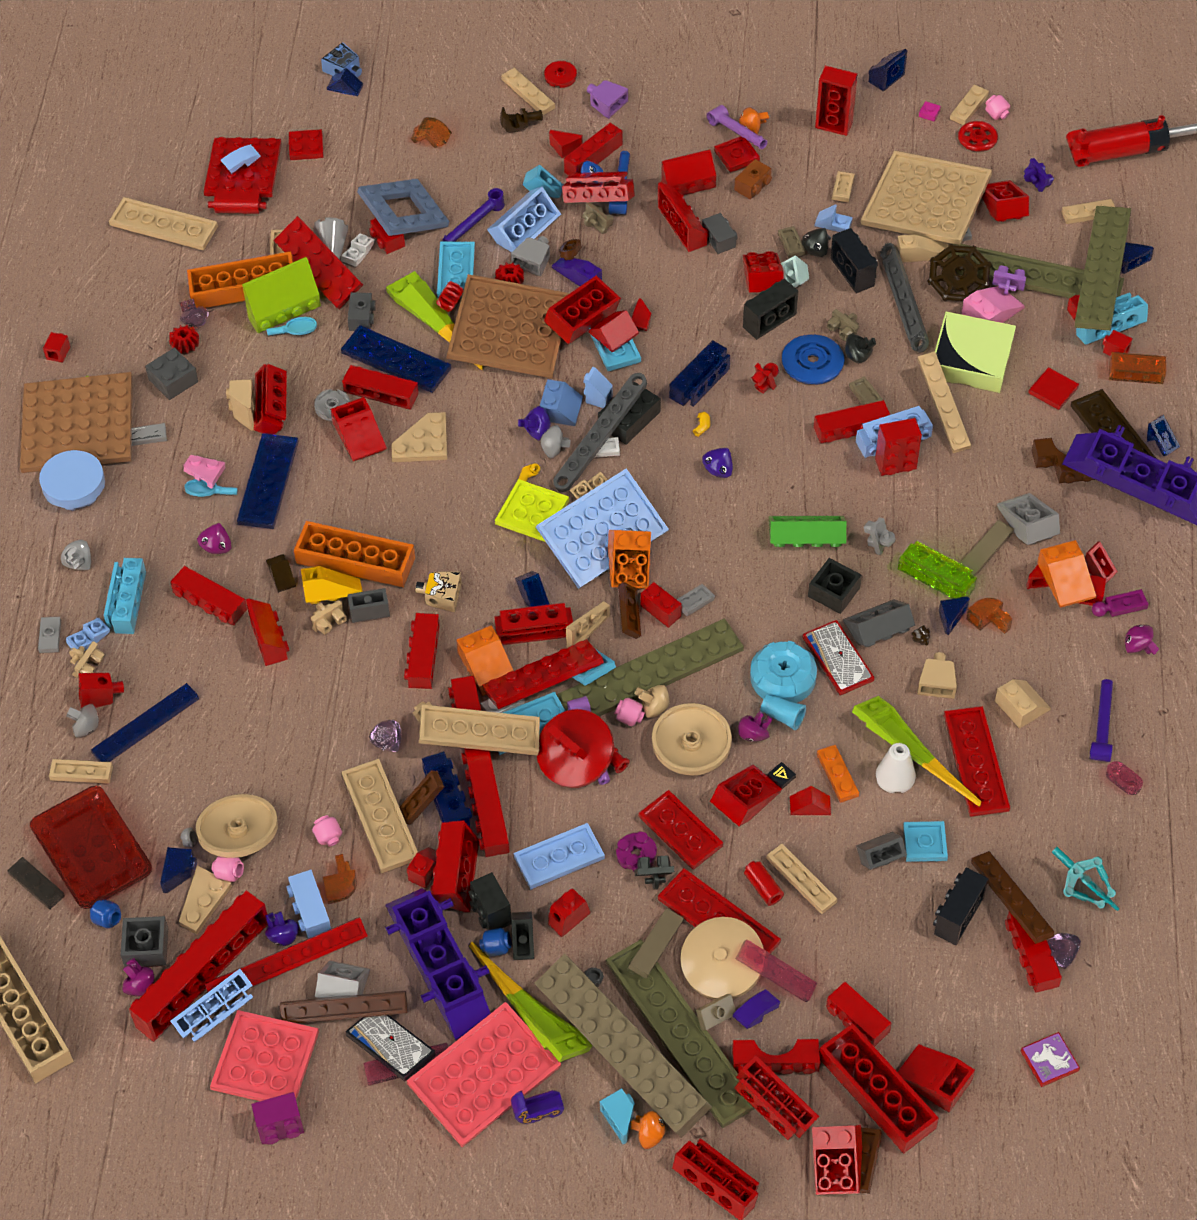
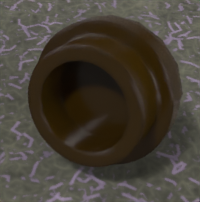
M925 625L911 632L914 642L926 646L929 644L930 630L929 628L926 629Z

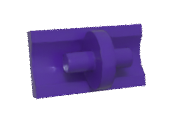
M1035 158L1030 159L1029 166L1024 170L1025 181L1032 182L1039 192H1042L1046 186H1050L1054 177L1051 174H1046L1044 164L1038 163Z

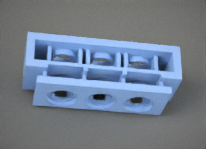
M920 406L862 424L863 429L857 430L856 444L864 458L876 455L880 424L916 418L922 434L921 440L931 437L933 424L924 409L922 410Z
M238 969L173 1018L171 1023L183 1039L192 1033L194 1036L192 1040L196 1042L249 1002L253 996L251 994L247 995L246 991L253 985L242 970ZM241 992L244 994V996L228 1006L227 1003ZM224 1005L227 1007L224 1011L219 1013L216 1017H214L211 1020L209 1016H211ZM208 1018V1023L195 1033L192 1031V1029Z

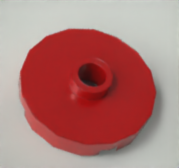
M556 61L550 63L545 68L544 77L550 86L565 88L571 86L576 81L577 70L570 62Z

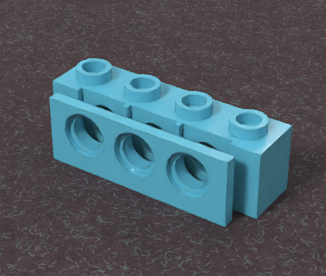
M1130 292L1116 298L1111 331L1076 328V335L1086 345L1105 338L1113 330L1120 332L1144 323L1148 317V304L1139 295L1132 298Z
M124 558L122 567H119L118 562H114L104 610V619L108 628H111L113 625L115 633L134 634L146 575L142 558Z

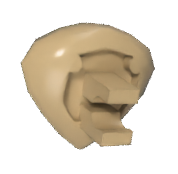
M657 685L647 691L638 687L634 693L642 700L646 718H654L661 715L669 706V694L665 685Z

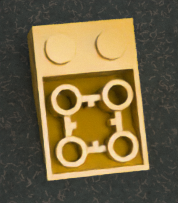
M321 566L301 569L306 603L318 604L323 600L337 601L342 597H348L347 594L363 592L359 578Z

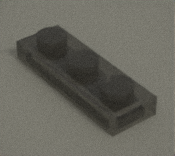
M23 857L7 870L12 878L49 910L65 897L62 890Z

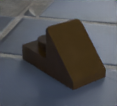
M284 554L266 559L267 567L278 593L296 587L289 562L285 559Z

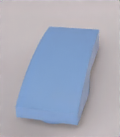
M250 144L231 152L222 158L221 161L232 174L243 164H246L248 167L261 156Z
M100 618L83 624V630L66 637V643L71 649H79L80 646H83L87 650L93 641L99 642L110 632V629Z

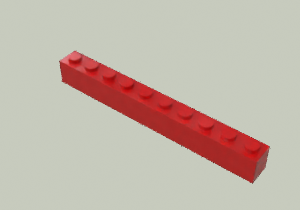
M474 675L451 679V687H448L449 698L454 699L451 707L481 711ZM464 748V753H461L463 765L467 764L468 768L464 771L466 782L470 781L471 786L468 787L470 799L474 798V803L471 804L473 816L477 815L478 821H475L476 832H481L482 838H478L480 850H484L485 857L510 853L490 751Z

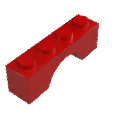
M797 1039L794 1047L782 1055H770L763 1052L757 1046L755 1040H733L732 1060L733 1068L737 1073L755 1055L773 1072H781L782 1074H792L793 1072L812 1074L819 1072V1039Z

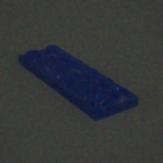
M359 325L341 348L342 354L387 374L417 382L419 388L431 393L436 390L451 370V364Z
M262 433L237 517V525L274 529L299 443L298 437Z

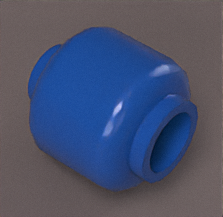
M106 899L97 900L90 908V919L95 925L103 928H112L121 919L120 907Z
M503 928L487 930L483 933L482 939L479 940L481 951H485L489 957L505 955L508 953L509 948L512 947L510 934L505 932Z

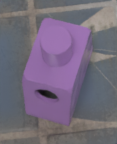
M607 80L598 86L591 83L587 88V92L590 94L591 106L608 119L628 102V89Z

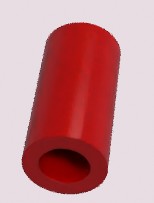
M752 861L745 867V876L768 906L776 904L783 898L784 892L760 861Z

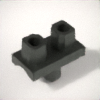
M668 855L657 856V867L654 868L650 867V857H640L637 861V869L634 872L635 876L652 875V878H645V884H652L653 889L656 890L659 888V883H666V878L658 877V875L674 873V866H671Z

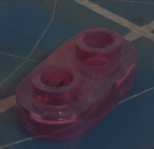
M1114 761L1107 766V778L1125 793L1136 795L1141 791L1143 786L1141 777L1126 765Z

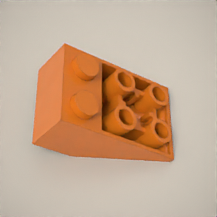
M609 530L608 557L611 587H618L622 582L635 588L646 589L649 586L651 532Z

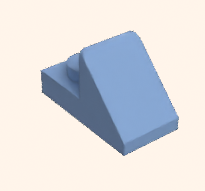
M837 204L819 212L814 226L841 232L850 228L853 217L837 214Z

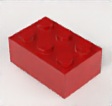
M916 418L879 425L875 460L881 476L917 469L922 434Z

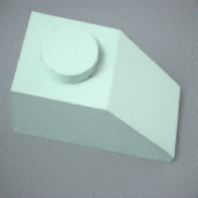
M796 255L781 263L784 278L795 288L809 279L808 265Z

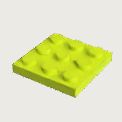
M518 479L498 513L495 525L545 542L536 526L565 508L569 502V496Z

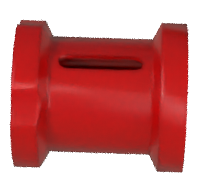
M614 747L610 764L617 773H621L628 767L630 760L620 755L618 749Z

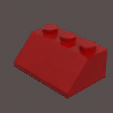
M711 150L662 161L661 182L676 188L682 195L716 188V171Z
M250 598L246 599L250 622L265 666L288 660L286 652L290 650L287 640H282L284 632L282 626L277 625L279 621L277 611H272L269 603Z

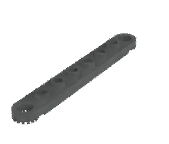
M885 243V246L883 245V248H881L880 256L882 257L908 340L914 351L918 353L924 352L929 345V339L898 248L892 243Z
M634 373L629 377L554 477L553 483L558 491L566 492L570 490L574 482L578 480L640 397V394L647 386V379L644 374ZM635 379L642 380L640 385H633L634 381H636ZM563 478L568 479V482L565 485H559V480Z

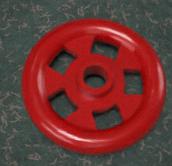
M971 121L959 129L958 140L966 149L982 152L996 145L998 133L989 123ZM965 132H969L970 136H965Z

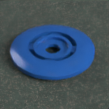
M816 334L802 335L794 338L785 346L782 352V365L787 374L799 382L822 384L833 380L840 374L844 366V354L840 346L828 337ZM811 355L817 356L818 361L810 362L808 357Z

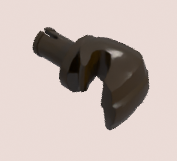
M502 107L500 113L501 126L508 133L518 132L527 128L529 122L543 121L542 110L527 112L525 108H521L520 114H506L505 108Z

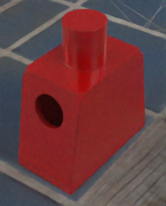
M78 673L81 708L88 704H93L95 708L111 705L113 703V694L124 693L123 681L112 682L110 673Z
M573 888L565 892L551 905L548 925L563 937L591 913L586 900Z

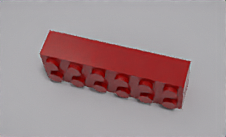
M853 1023L820 1047V1061L903 1154L937 1129L938 1116Z

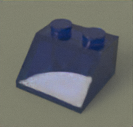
M899 50L882 58L878 64L870 68L868 82L878 89L885 91L905 75L908 50Z

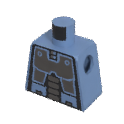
M343 42L321 59L322 71L339 79L346 80L351 75L359 77L362 73L358 55Z

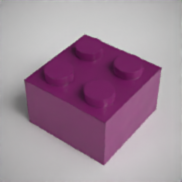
M294 1092L251 1104L262 1145L275 1144L281 1139L296 1138L304 1133Z

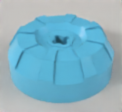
M795 642L769 643L760 649L752 659L750 681L755 692L763 699L766 695L798 703L807 698L815 687L817 677L815 659L809 651Z

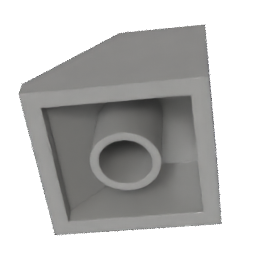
M329 961L318 973L315 997L329 998L362 995L370 969Z

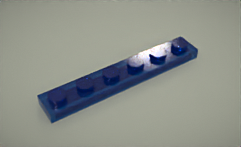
M187 683L93 747L91 749L92 754L99 762L112 761L198 701V694Z

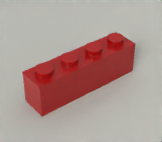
M611 122L564 158V173L567 175L581 173V167L585 161L599 164L623 145V130Z
M350 365L342 380L345 393L411 410L419 394L417 382L364 369L359 366Z
M884 400L816 415L814 418V429L820 444L856 436L857 430L863 429L862 424L889 416L890 413Z
M185 565L170 581L172 591L177 597L185 598L193 606L201 607L206 613L217 616L224 623L228 622L234 626L247 611L244 598Z
M416 613L415 620L411 621V632H413V636L409 637L411 652H407L409 668H405L404 680H408V688L432 689L440 629L439 614Z
M1009 911L1007 919H1005V926L1008 932L1011 931L1013 936L1012 943L1015 950L1018 949L1019 960L1022 968H1025L1027 971L1029 986H1033L1035 993L1059 987L1062 976L1047 940L1035 944Z

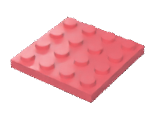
M237 1010L210 1085L211 1090L256 1101H263L294 1092L297 1099L319 1029Z

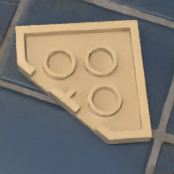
M446 412L427 413L392 443V462L447 460Z

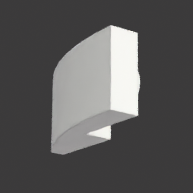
M359 234L351 241V247L341 255V261L356 267L368 254L375 239Z

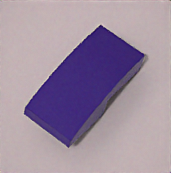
M765 989L733 1013V1017L746 1029H749L762 1022L764 1015L779 1008L780 1001Z

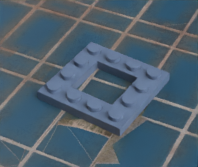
M418 179L358 187L357 193L389 236L445 228L449 225V220ZM410 197L422 214L397 217L385 200Z

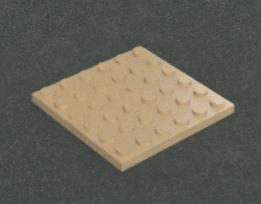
M894 151L861 218V225L908 235L915 234L937 241L961 245L992 176V170Z

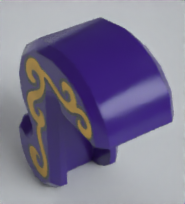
M555 1090L525 1098L523 1092L519 1091L511 1099L515 1119L520 1123H534L546 1116L554 1118L561 1115L564 1111L560 1092Z

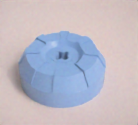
M78 450L65 451L53 456L44 464L39 477L46 500L52 505L71 511L93 504L105 487V476L99 460L90 453Z

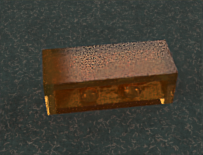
M1111 352L1109 380L1150 384L1164 383L1166 356Z

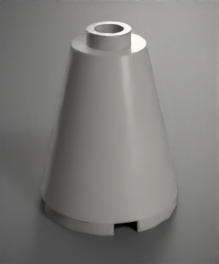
M328 217L325 218V221L321 222L320 219L314 223V233L340 259L348 233V225H345L344 221L338 218Z

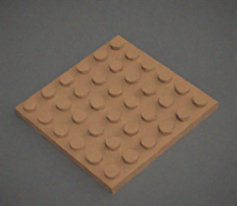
M468 274L447 352V359L553 378L562 338L544 322L548 308L570 293Z
M125 372L25 383L22 414L21 472L41 471L44 464L53 456L71 450L90 453L101 464L131 461L132 373Z

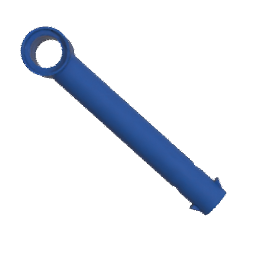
M628 151L620 153L618 172L627 171L628 173L630 153ZM627 201L609 202V214L626 215Z

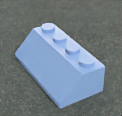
M539 187L528 192L487 230L497 244L513 252L526 238L535 239L561 213L544 188Z

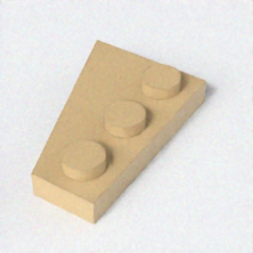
M603 601L566 627L567 648L579 641L586 640L610 616L609 604Z
M197 865L179 920L180 926L198 934L232 888L231 883L215 878L213 873Z

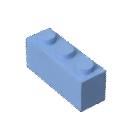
M312 870L288 877L289 885L286 886L289 898L294 897L295 902L292 903L295 915H300L301 919L298 920L301 932L305 931L307 938H311L331 929L330 921Z

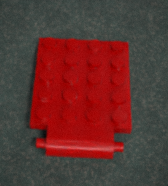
M257 137L214 138L203 191L204 196H214V201H208V208H214L215 213L259 214L260 209H266L267 203L261 202L262 197L273 196L282 145L281 139ZM251 144L261 157L248 167L246 164H243L231 174L221 159L231 152Z

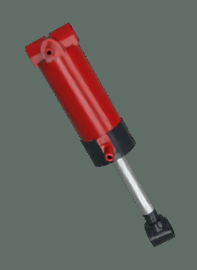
M1160 115L1158 118L1089 131L1084 128L1074 130L1066 135V140L1075 165L1083 167L1089 166L1091 162L1167 151L1170 138L1197 134V123L1168 128L1165 116Z

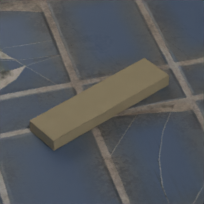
M998 520L956 567V572L972 581L1013 534L1014 529Z
M666 908L631 961L628 969L647 979L681 926L684 918Z

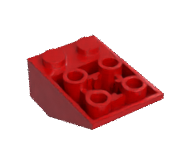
M766 251L763 254L749 252L747 255H743L746 284L749 293L765 291L774 283L784 279V271L777 253Z
M365 397L330 409L332 423L352 461L387 449Z
M918 1044L898 1073L913 1090L950 1113L973 1081L975 1069L956 1057Z
M861 1125L812 1127L816 1195L859 1194L862 1164Z

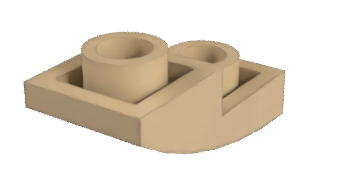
M600 472L588 482L584 479L573 487L570 492L578 499L606 482L607 478Z

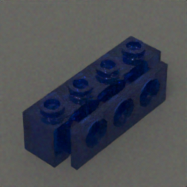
M712 340L669 384V398L682 406L691 400L690 405L694 407L730 369V355L727 354V348Z
M444 751L421 758L425 777L431 770L438 771L444 788L433 799L441 822L464 820L470 827L471 810L469 807H465L464 802H466L463 790L459 791L458 789L460 783L457 774L453 775L452 773L454 768L451 758H447Z

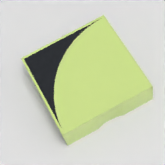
M945 312L935 352L946 381L1000 393L1016 326Z

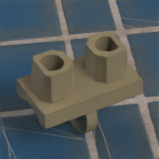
M590 202L586 203V210L582 215V218L585 219L584 224L587 227H595L602 234L606 233L608 227L612 225L614 217L610 214L605 215L602 207L599 205L594 206Z
M835 309L832 311V318L827 322V328L830 331L839 329L840 338L846 341L848 335L851 333L857 334L859 323L856 321L857 315L851 313L848 316L846 313L842 314Z

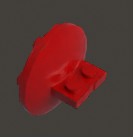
M583 709L564 711L553 717L539 735L538 764L545 776L560 786L579 788L589 785L600 778L611 763L614 753L612 732L606 722L593 712Z

